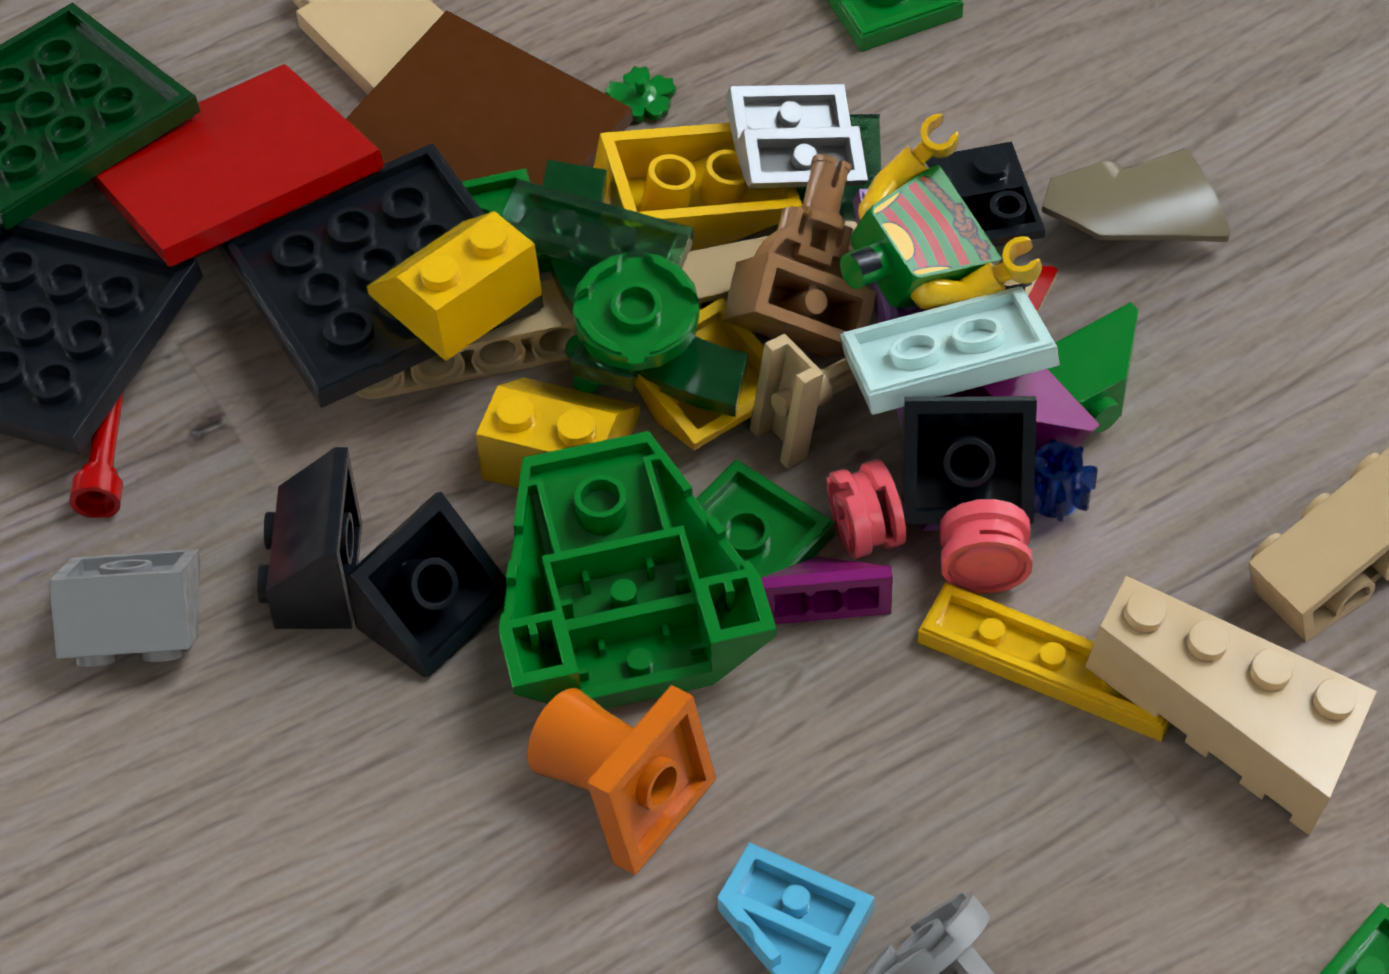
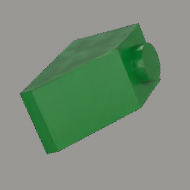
M1132 302L1055 342L1060 365L1048 368V370L1100 424L1093 433L1107 430L1122 416L1139 309Z

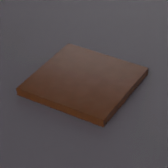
M446 10L346 119L380 149L384 164L433 143L460 181L526 168L542 226V185L547 161L554 160L593 167L600 133L624 131L633 121L632 108Z

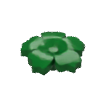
M633 66L629 73L623 75V83L610 81L609 86L605 88V94L632 108V122L644 121V114L648 119L657 121L668 115V110L671 107L670 98L676 94V86L673 84V78H664L662 75H656L650 80V73L646 66L641 68Z

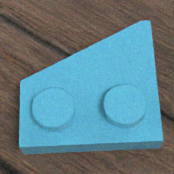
M749 842L718 895V911L771 974H840L874 912L875 897Z

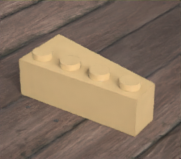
M1125 576L1100 625L1085 666L1135 705L1154 717L1161 715L1186 734L1187 737L1184 742L1205 758L1211 753L1241 775L1242 778L1239 783L1262 800L1266 795L1290 812L1292 816L1289 821L1309 836L1332 795L1377 693L1374 689L1128 576Z

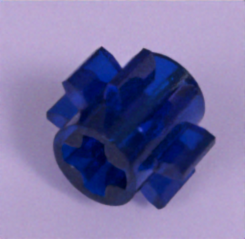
M1051 439L1050 443L1042 446L1038 452H1035L1034 514L1040 513L1049 518H1056L1059 522L1063 521L1064 517L1070 515L1076 508L1082 511L1089 509L1091 490L1096 488L1098 469L1091 465L1083 466L1084 448L1082 446L1075 448L1070 444Z

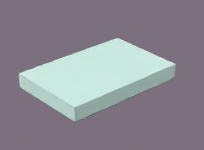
M1020 286L840 334L843 353L872 415L903 407L904 397H942L1060 365L1057 345L1023 287Z

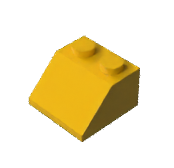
M495 211L461 222L367 286L368 294L445 361L542 295L535 243Z
M525 377L498 385L476 432L482 480L518 488L523 457L631 435L641 413L640 405Z

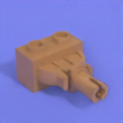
M818 154L812 157V167L802 208L791 206L782 209L778 230L762 242L754 257L736 262L722 321L772 339L786 334L800 349L829 359L844 355L840 334L869 326L877 291L866 287L858 290L851 288L845 282L840 270L841 257L850 252L848 248L853 231L852 227L844 226L845 221L839 215L840 204L847 176L851 170V164L841 160L838 161L836 166L837 157Z

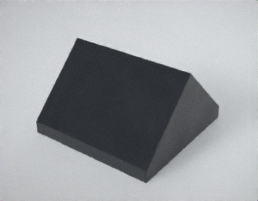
M1036 396L904 397L900 441L902 509L905 524H940V520L947 511L961 503L977 499H997L1012 503L1024 510L1030 523H1034Z
M442 492L433 494L345 576L356 628L422 677H429L504 605L507 588L504 574Z

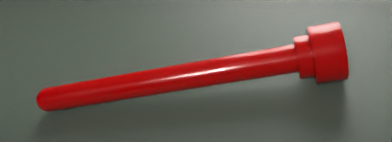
M124 391L92 436L88 463L72 479L69 498L70 506L78 514L88 518L111 517L120 510L123 481L118 476V472L113 465Z

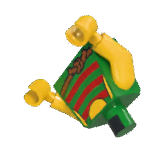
M933 114L926 118L920 130L922 141L914 149L909 146L905 147L874 177L858 207L860 222L850 236L851 246L854 250L844 254L840 260L842 276L851 288L858 290L876 283L889 304L898 309L917 305L921 309L930 310L1005 290L1004 283L1010 279L1017 283H1031L1039 277L1042 270L1040 258L1024 266L1013 264L1018 256L1028 253L1033 248L1031 239L1023 236L1013 238L1007 242L1003 249V262L998 264L1002 259L940 165L937 164L930 168L927 166L926 162L932 156L936 158L948 157L954 153L958 146V131L952 134L948 141L941 144L933 143L929 140L930 133L944 121L943 114Z

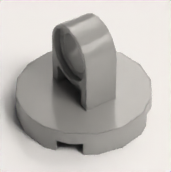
M964 892L959 893L939 904L912 924L910 928L914 933L896 951L889 945L868 967L865 974H994L971 946L986 928L991 916L972 893L968 896Z

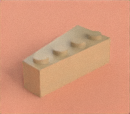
M1389 448L1382 454L1372 453L1365 457L1353 470L1350 480L1334 493H1323L1316 497L1305 508L1301 520L1282 535L1274 533L1263 540L1255 549L1252 560L1248 562L1253 591L1305 642L1367 602L1375 590L1374 582L1384 577L1389 581Z

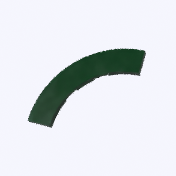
M548 160L542 185L541 205L544 244L550 262L552 277L564 303L573 315L574 296L578 283L591 267L610 256H614L608 242L603 219L607 170ZM695 336L680 356L663 366L634 372L660 386V392L674 399L705 410L736 417L748 367V353L726 348Z

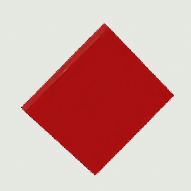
M283 64L198 102L201 110L200 113L90 180L166 265L173 267L376 173L385 166L380 149L291 68Z

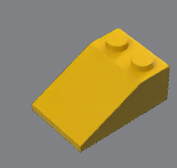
M729 122L600 133L594 168L607 170L603 219L614 255L627 253L628 258H644V253L665 257L725 245L778 224L782 209L786 207L802 208L796 187L749 189L738 161Z

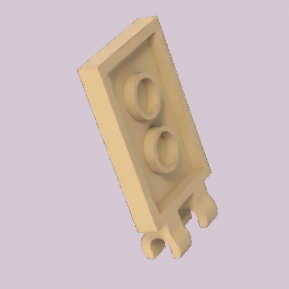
M292 0L300 8L296 11L299 28L367 95L444 13L431 0Z

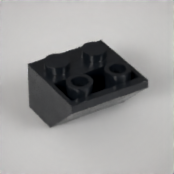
M1012 141L956 151L944 158L932 156L926 162L929 168L937 164L940 165L994 247L1006 245L1013 238L1020 236L1028 237L1031 240L1045 238V227Z

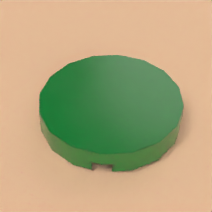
M627 253L610 256L591 267L577 285L573 307V320L577 337L591 356L611 367L639 371L663 366L680 356L696 335L700 309L695 284L679 265L660 255L644 253V258H628Z

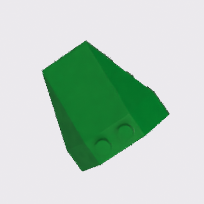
M649 431L522 458L513 524V545L506 574V596L499 625L500 642L514 695L548 704L560 692L570 688H577L604 709L661 697L671 685L683 691L714 685L777 636V628L760 574L749 560L744 561L726 538L724 527L715 516L710 518L693 496V489L690 483Z

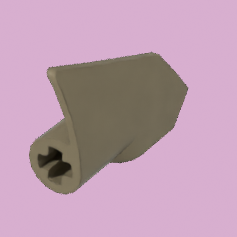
M1186 149L1171 152L1123 169L1116 162L1103 161L1050 178L1041 211L1097 240L1227 242L1231 231L1205 174L1194 156Z

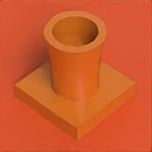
M673 685L665 691L634 728L606 711L580 689H566L557 694L544 707L534 724L529 738L527 758L531 770L537 775L569 783L590 792L613 863L633 875L639 872L717 779L694 697Z

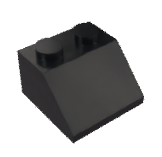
M334 447L279 485L276 511L266 512L264 544L266 550H271L269 564H260L257 592L259 603H269L275 629H352L353 611L345 576L359 564L363 523L348 447Z

